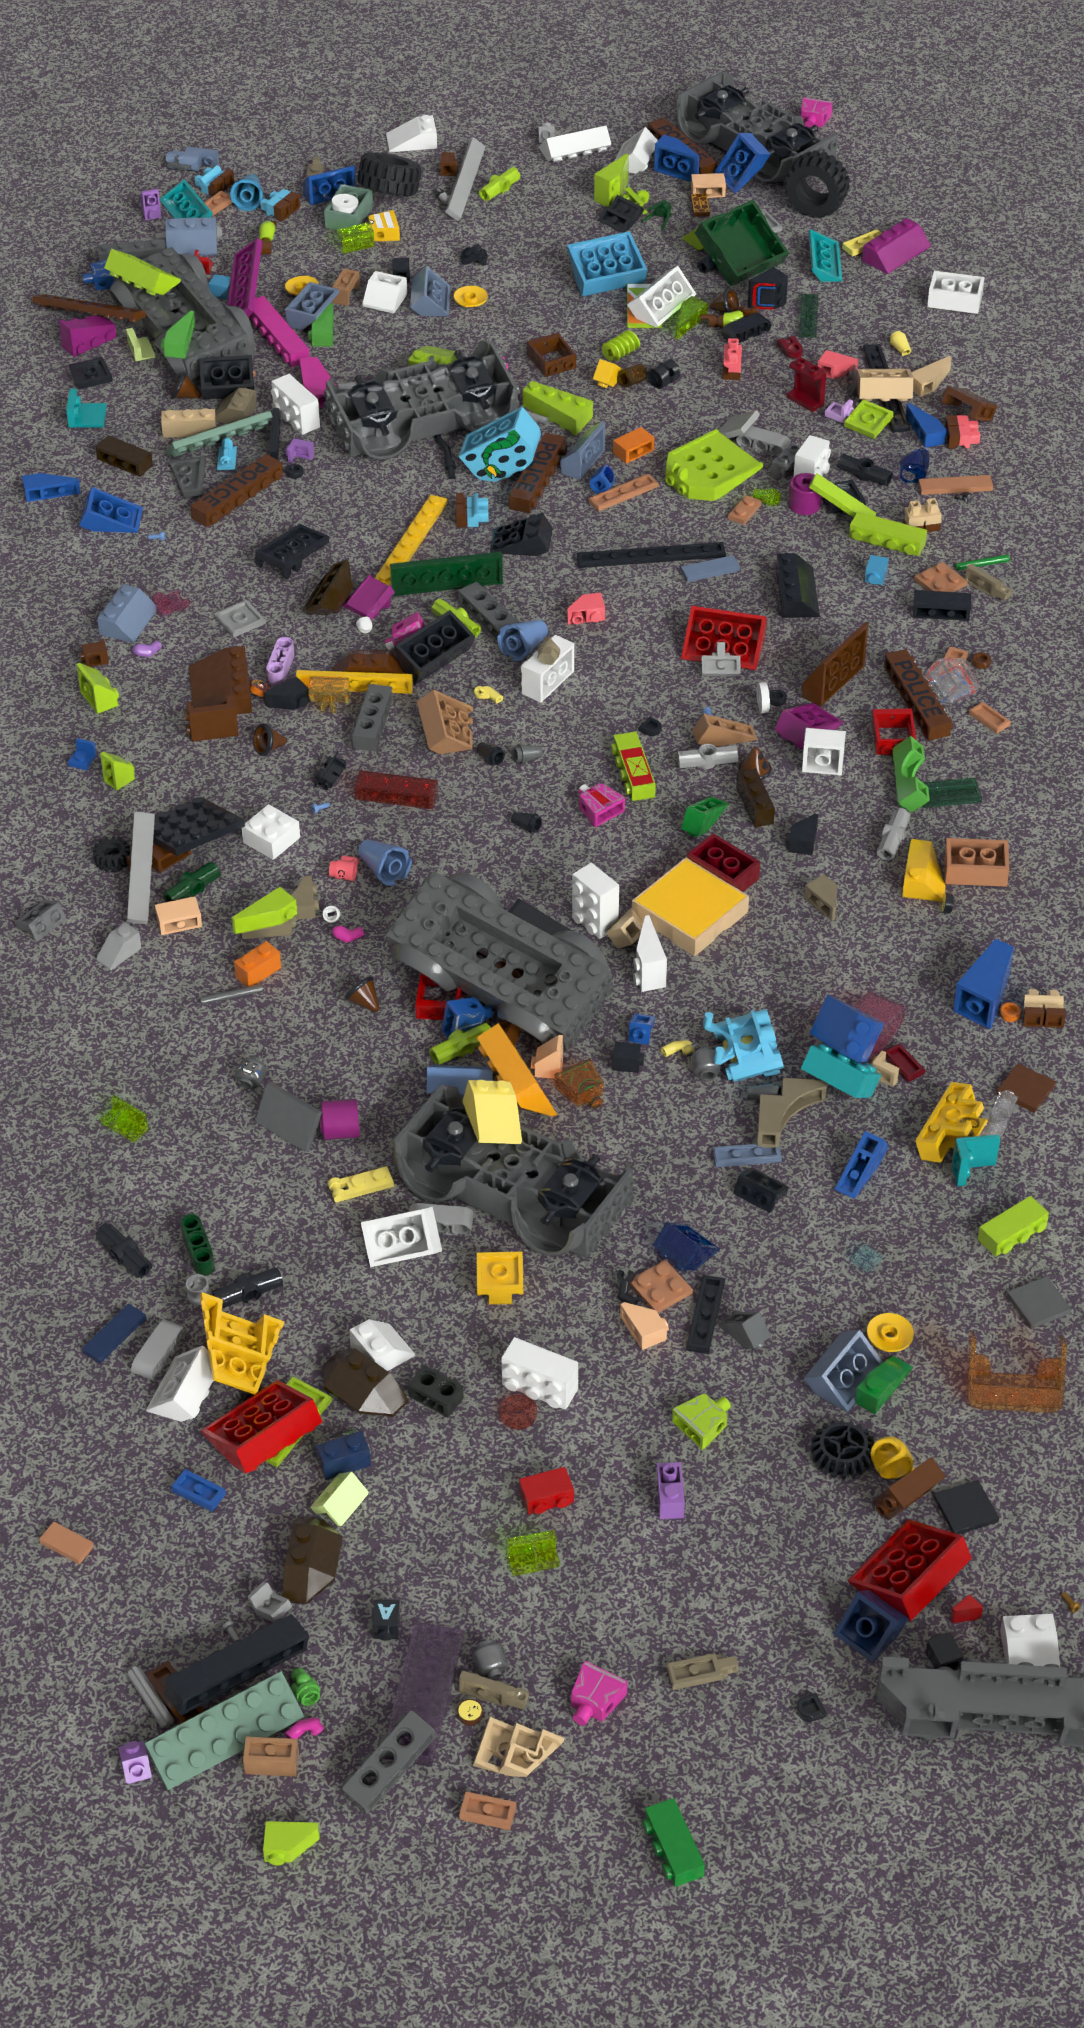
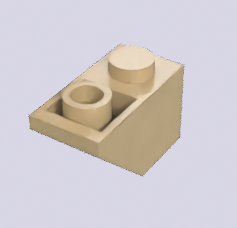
M630 908L606 934L617 948L632 945L640 937L643 922L634 909Z

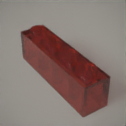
M363 770L359 771L354 786L355 800L432 810L438 796V780Z

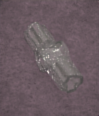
M1008 1090L999 1092L994 1107L990 1110L988 1122L981 1136L999 1135L1001 1141L1018 1100V1097L1013 1092Z

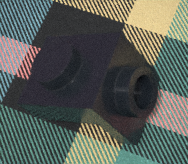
M477 244L471 248H465L462 251L460 261L463 265H467L479 260L481 265L485 266L488 254L485 249H482Z

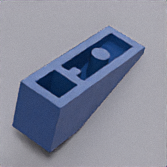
M907 403V420L923 446L927 448L945 444V438L948 435L947 429L940 420L911 403Z
M43 473L22 476L27 502L81 494L78 478Z
M864 1131L834 1190L855 1199L879 1167L889 1148L886 1141Z

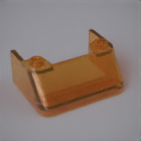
M969 1330L967 1352V1396L969 1403L977 1409L1045 1413L1059 1411L1063 1406L1067 1342L1064 1335H1059L1057 1358L1041 1360L1038 1364L1037 1375L990 1373V1361L985 1355L976 1354V1336L974 1330Z

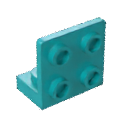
M70 389L66 409L68 427H104L107 404L81 403V396H78L77 389Z
M999 1135L956 1138L952 1170L957 1186H966L967 1178H970V1168L996 1165L1000 1145Z

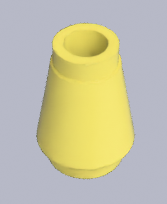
M901 331L894 332L890 336V344L902 356L910 354L911 349L906 335Z

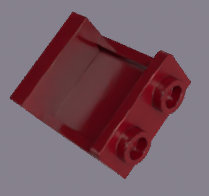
M799 357L789 364V368L795 371L794 389L787 393L786 398L814 412L822 407L825 402L827 371Z

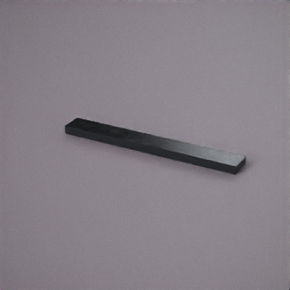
M880 344L863 345V351L870 369H889ZM897 399L881 401L884 408L893 411V418L889 422L892 433L910 431V425L901 401Z
M723 542L577 553L579 568L726 557Z

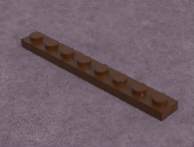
M48 294L33 296V303L40 304V307L52 306V309L65 308V311L77 310V313L90 312V315L103 314V317L106 318L115 316L117 320L127 318L129 322H138L139 319L146 318L145 310Z

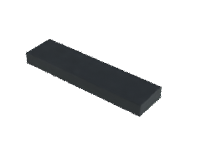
M273 408L270 456L279 460L280 409Z
M703 1275L686 1351L709 1354L726 1278Z

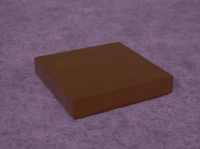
M1017 1064L997 1089L996 1095L1035 1113L1056 1086V1081L1021 1064Z

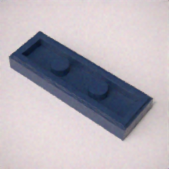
M127 1304L82 1348V1352L101 1364L146 1320V1314Z

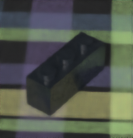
M914 590L913 618L970 620L971 593Z

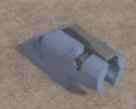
M187 147L185 152L169 151L166 155V167L176 170L199 171L202 165H219L218 150Z

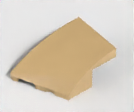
M490 1717L472 1766L508 1776L527 1777L564 1742L565 1738L544 1729L541 1732H537L518 1723L515 1726H511ZM503 1750H505L504 1756L500 1753ZM493 1754L502 1759L500 1767L488 1763Z

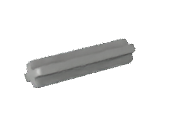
M137 1666L132 1667L127 1672L130 1681L159 1726L165 1729L169 1728L174 1724L172 1715L142 1669Z

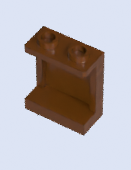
M947 386L941 400L943 404L955 406L965 402L973 406L969 417L989 422L993 419L998 407L997 404L965 388Z
M234 695L226 696L227 704L192 708L191 701L187 702L188 709H184L185 721H189V724H186L187 736L191 735L192 742L239 736Z

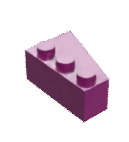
M103 315L85 317V319L80 320L77 318H73L71 321L58 320L62 348L73 357L116 338L115 324L108 318L103 317Z

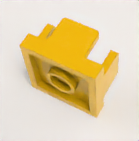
M522 1252L477 1253V1296L489 1295V1304H512V1294L523 1295Z

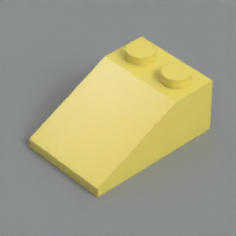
M468 1080L462 1102L478 1142L521 1144L522 1137L517 1099L511 1082L502 1080Z

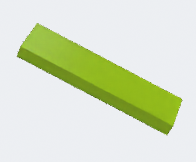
M816 473L813 476L809 488L853 518L857 512L876 516V512L820 474Z

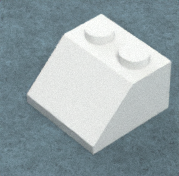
M369 1319L349 1330L350 1347L356 1348L387 1371L415 1356L411 1348L388 1323Z

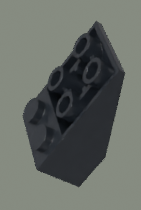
M543 512L537 515L533 514L522 520H516L505 526H499L494 529L490 553L501 551L502 554L538 556L547 553L550 548L553 528Z

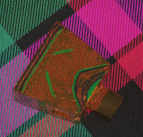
M590 1058L554 1074L555 1088L576 1107L588 1103L593 1109H597L602 1105L603 1100L600 1097L603 1096V1081Z

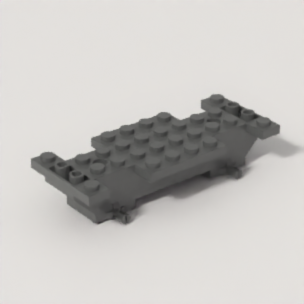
M890 1654L882 1658L875 1693V1703H881L902 1725V1736L921 1737L924 1743L928 1741L929 1744L933 1738L954 1739L957 1729L1058 1735V1745L1073 1746L1077 1748L1079 1753H1082V1751L1084 1753V1678L1079 1675L1067 1677V1668L1060 1667L1057 1664L1033 1666L1032 1663L1021 1662L1015 1665L1007 1664L1005 1661L982 1663L977 1659H968L961 1661L959 1671H955L949 1667L927 1669L921 1665L909 1668V1658H903L898 1654Z

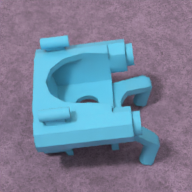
M767 1009L756 1012L751 1010L750 1014L733 1019L728 1017L725 1018L726 1021L716 1024L712 1023L713 1013H705L703 1020L704 1029L713 1032L716 1040H727L728 1047L725 1051L723 1047H716L713 1058L714 1062L721 1065L733 1057H737L738 1062L731 1063L728 1068H725L729 1081L737 1082L764 1074L765 1078L780 1074L779 1069L784 1068L780 1052L777 1050L776 1037ZM749 1035L753 1037V1041L749 1044L741 1042L744 1036Z

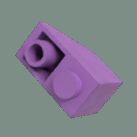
M159 190L142 191L140 203L145 220L161 218Z
M681 1462L657 1463L660 1519L684 1518L685 1500Z

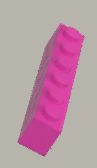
M264 296L255 298L254 311L247 317L252 321L253 326L259 329L261 336L267 338L268 344L270 346L273 345L275 352L282 356L284 363H288L292 368L300 365V358H310L307 345Z

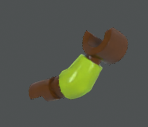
M268 220L260 225L261 254L268 255L272 253V240L277 228L276 221Z
M741 305L738 311L724 313V315L719 314V316H716V314H701V320L709 321V327H715L716 325L724 327L729 323L758 313V306L752 309H745V306Z

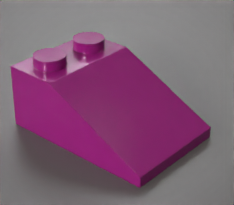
M810 703L783 710L774 731L778 732L783 739L795 743L797 748L804 750L806 728L835 730L843 724V721L818 705Z

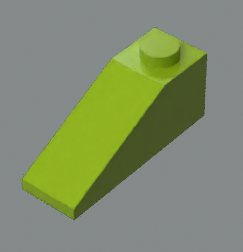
M281 887L275 889L232 917L233 932L239 934L283 924L297 915L296 899Z

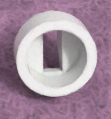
M362 617L356 622V626L361 633H369L372 630V622L369 617Z
M328 906L323 911V918L327 922H336L340 918V910L336 906ZM337 912V915L328 917L327 913Z

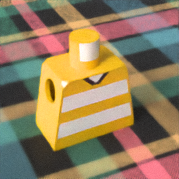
M394 210L370 215L368 217L369 224L360 225L361 235L371 234L373 241L400 240L399 225Z

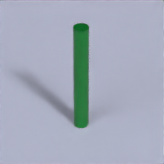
M1007 554L955 563L954 567L956 570H963L969 564L980 567L1009 562L1010 558Z

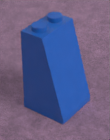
M995 938L958 981L953 1012L988 1029L992 1028L1010 976L1013 946Z

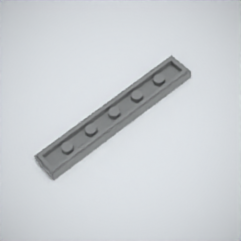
M134 811L126 921L129 923H148L155 814Z

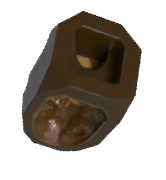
M636 364L619 371L617 378L619 384L626 388L644 381L648 371L643 364Z

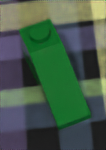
M711 796L688 806L681 829L687 831V834L693 837L707 833L729 803Z
M895 1356L890 1357L872 1370L857 1387L855 1404L876 1415L913 1369V1366Z

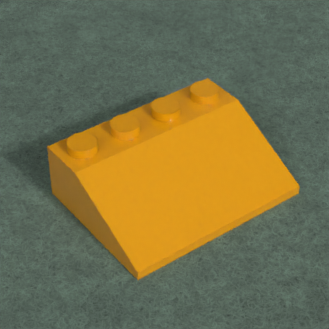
M499 1023L477 1037L481 1044L478 1049L484 1058L487 1056L490 1058L487 1063L493 1072L498 1071L499 1075L496 1076L498 1081L511 1082L517 1102L521 1108L552 1117L558 1115Z

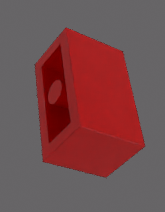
M565 1467L519 1479V1493L528 1515L532 1513L542 1514L547 1509L554 1507L564 1508L574 1502V1488Z

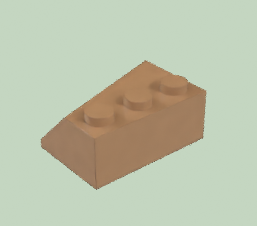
M434 689L417 701L429 750L439 754L472 749L473 732L468 728L469 724H473V719L468 717V712H473L472 706Z

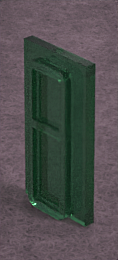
M976 778L924 783L928 786L930 801L924 804L923 808L979 803L983 800Z

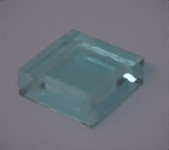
M864 1244L851 1257L850 1261L869 1273L882 1261L883 1256Z

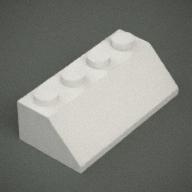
M607 126L547 138L539 146V149L548 161L553 160L554 163L562 161V158L568 157V159L576 158L578 154L586 156L591 155L592 151H598V153L607 151L611 141Z
M676 266L664 273L630 301L627 306L636 319L658 327L693 298L696 293L680 268Z

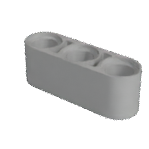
M750 426L743 435L737 436L736 439L739 446L742 445L755 451L759 450L772 456H778L791 444L789 438L785 435Z
M414 1203L409 1208V1212L433 1207L438 1232H442L445 1235L458 1236V1234H465V1236H469L471 1234L474 1213L467 1207Z
M165 1319L161 1320L136 1355L131 1371L155 1381L154 1377L156 1374L160 1373L167 1364V1358L174 1354L179 1346V1341L185 1338L186 1328Z

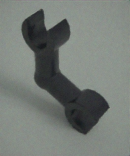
M619 1270L617 1273V1278L620 1281L618 1299L633 1305H637L640 1301L647 1304L645 1299L628 1294L629 1284L634 1280V1272L629 1270L627 1278L624 1279V1271Z

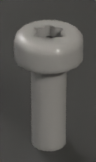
M228 1621L222 1626V1629L228 1631L235 1642L240 1638L233 1629V1622Z

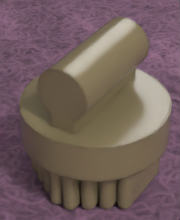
M547 636L538 648L537 658L542 664L553 665L559 658L560 648Z

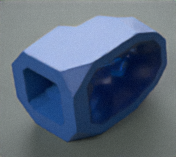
M604 465L591 476L590 487L595 493L605 492L613 485L615 475L610 466Z

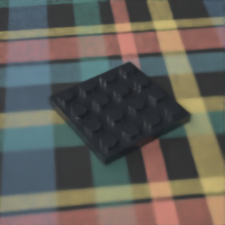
M197 797L192 802L178 805L175 809L161 812L155 817L153 843L178 856L245 827V821L243 818L203 797Z

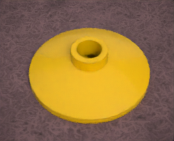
M297 276L286 282L285 289L289 294L297 296L309 282L319 284V282L310 276Z
M464 286L454 293L455 302L465 307L480 306L488 299L486 290L478 286Z
M884 1313L877 1315L869 1322L867 1336L876 1348L886 1352H897L911 1344L914 1330L911 1323L903 1316L894 1313Z

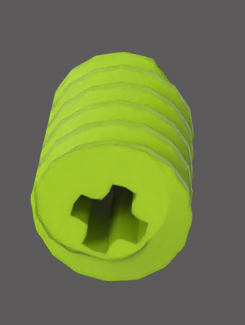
M626 330L602 345V353L607 360L618 361L640 347L639 338L634 332Z

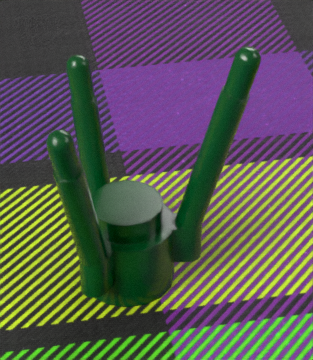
M665 199L649 207V210H655L641 222L644 223L655 214L659 217L665 216L661 231H664L668 219L672 215L670 212L671 205Z

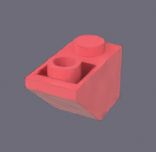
M828 350L818 360V367L827 371L826 377L832 379L845 377L854 365H856V370L858 369V359Z
M601 593L584 594L567 609L568 625L605 620V605Z

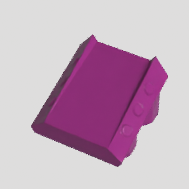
M369 574L342 606L362 617H369L372 620L379 615L381 609L391 606V597L395 592L391 585L388 586Z

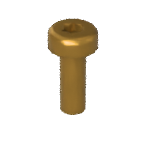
M1066 1592L1062 1593V1598L1070 1606L1069 1610L1072 1613L1079 1611L1081 1605L1078 1602H1074Z

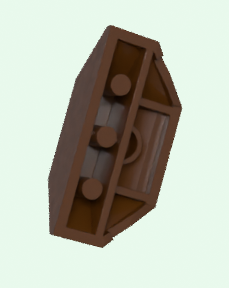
M351 650L331 668V671L404 674L398 658L390 650Z

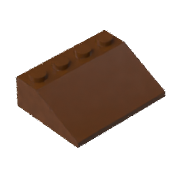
M865 622L822 661L809 678L803 682L801 687L802 698L822 707L865 667L868 623Z
M245 646L224 648L189 666L193 708L227 704L226 696L234 695L237 714L252 713Z

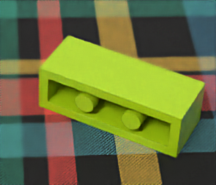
M1029 1196L980 1226L978 1241L995 1257L1001 1253L1007 1254L1017 1243L1026 1242L1030 1235L1035 1232L1041 1233L1047 1227L1049 1212L1032 1196Z

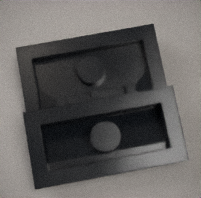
M617 195L610 208L605 207L598 221L624 233L636 223L645 209Z

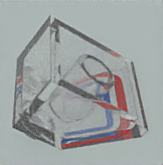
M937 658L924 673L942 703L958 702L982 689L963 658Z

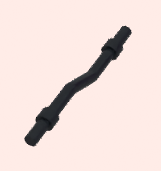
M441 434L434 435L436 443L444 450L446 460L444 465L445 470L448 472V478L455 479L454 470L456 466L455 461L452 459L451 447L442 439Z

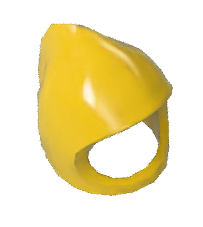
M888 1436L880 1438L874 1443L871 1449V1459L882 1478L896 1479L914 1470L913 1457L907 1446L900 1439Z

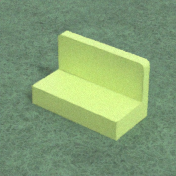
M133 328L126 329L127 342L135 361L155 358V353L148 337L137 338Z
M353 1472L339 1473L310 1508L315 1514L327 1513L337 1526H342L368 1495V1491Z

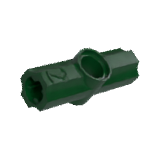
M211 861L193 873H183L176 885L162 893L165 902L189 898L190 896L196 897L195 895L204 892L206 885L221 876L220 870Z

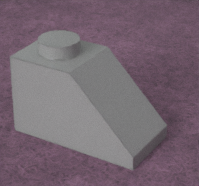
M126 922L109 933L96 961L110 971L141 949L139 932Z

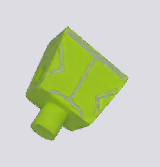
M701 1394L675 1407L672 1411V1422L703 1450L727 1426L726 1411L731 1408V1404L723 1396L714 1402L707 1394Z

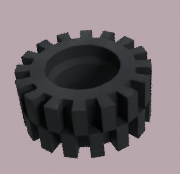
M112 836V839L105 837V841L100 839L99 844L95 843L93 856L96 867H99L100 870L105 868V872H109V869H112V872H116L115 869L117 868L120 871L122 866L127 867L126 857L130 855V848L126 840L122 841L120 837L116 840L115 836ZM111 852L119 853L115 856H106V854Z

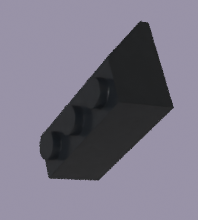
M252 355L199 358L202 400L224 399L238 388L255 390Z

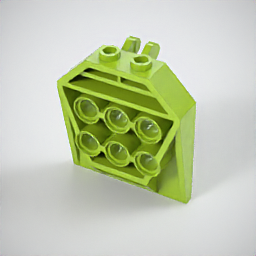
M715 429L668 452L665 481L668 486L674 487L680 495H684L688 499L715 501L762 469L763 463L754 459L722 435L718 429Z

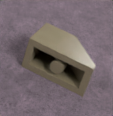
M823 874L805 885L804 898L831 921L835 920L838 885Z

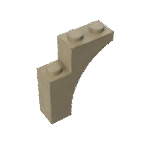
M303 876L299 886L290 894L296 899L297 915L281 925L242 933V939L292 935V928L296 927L295 920L316 918L315 911L319 910L318 898H314V896H317V885L312 884V876Z
M783 1078L782 1096L760 1094L757 1146L766 1148L779 1147L780 1136L788 1120L802 1109L825 1101L827 1083L823 1080Z

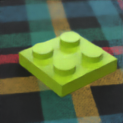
M863 399L844 421V427L875 439L893 418V411Z

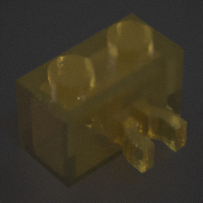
M310 676V701L323 702L321 704V713H325V708L328 706V702H330L332 713H336L334 702H350L351 684L349 678Z

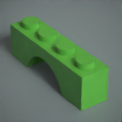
M912 736L893 748L894 774L898 795L897 802L909 812H914L930 801L928 786L915 777L917 769L925 760L924 746Z

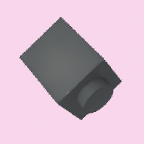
M735 1312L719 1323L743 1348L758 1349L764 1346L765 1340L771 1337L760 1312Z

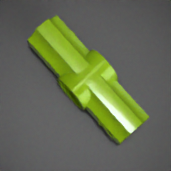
M512 167L500 176L493 175L489 184L479 190V196L483 200L488 201L499 193L504 194L505 191H509L510 185L520 179V173L517 168Z
M440 598L431 607L432 612L438 617L451 610L475 635V638L481 632V626L472 621L463 608L459 607L456 609Z
M483 1023L466 1032L462 1030L454 1031L447 1041L429 1049L433 1062L436 1065H440L457 1056L464 1058V1055L472 1054L475 1048L481 1045L477 1037L491 1027L487 1023Z

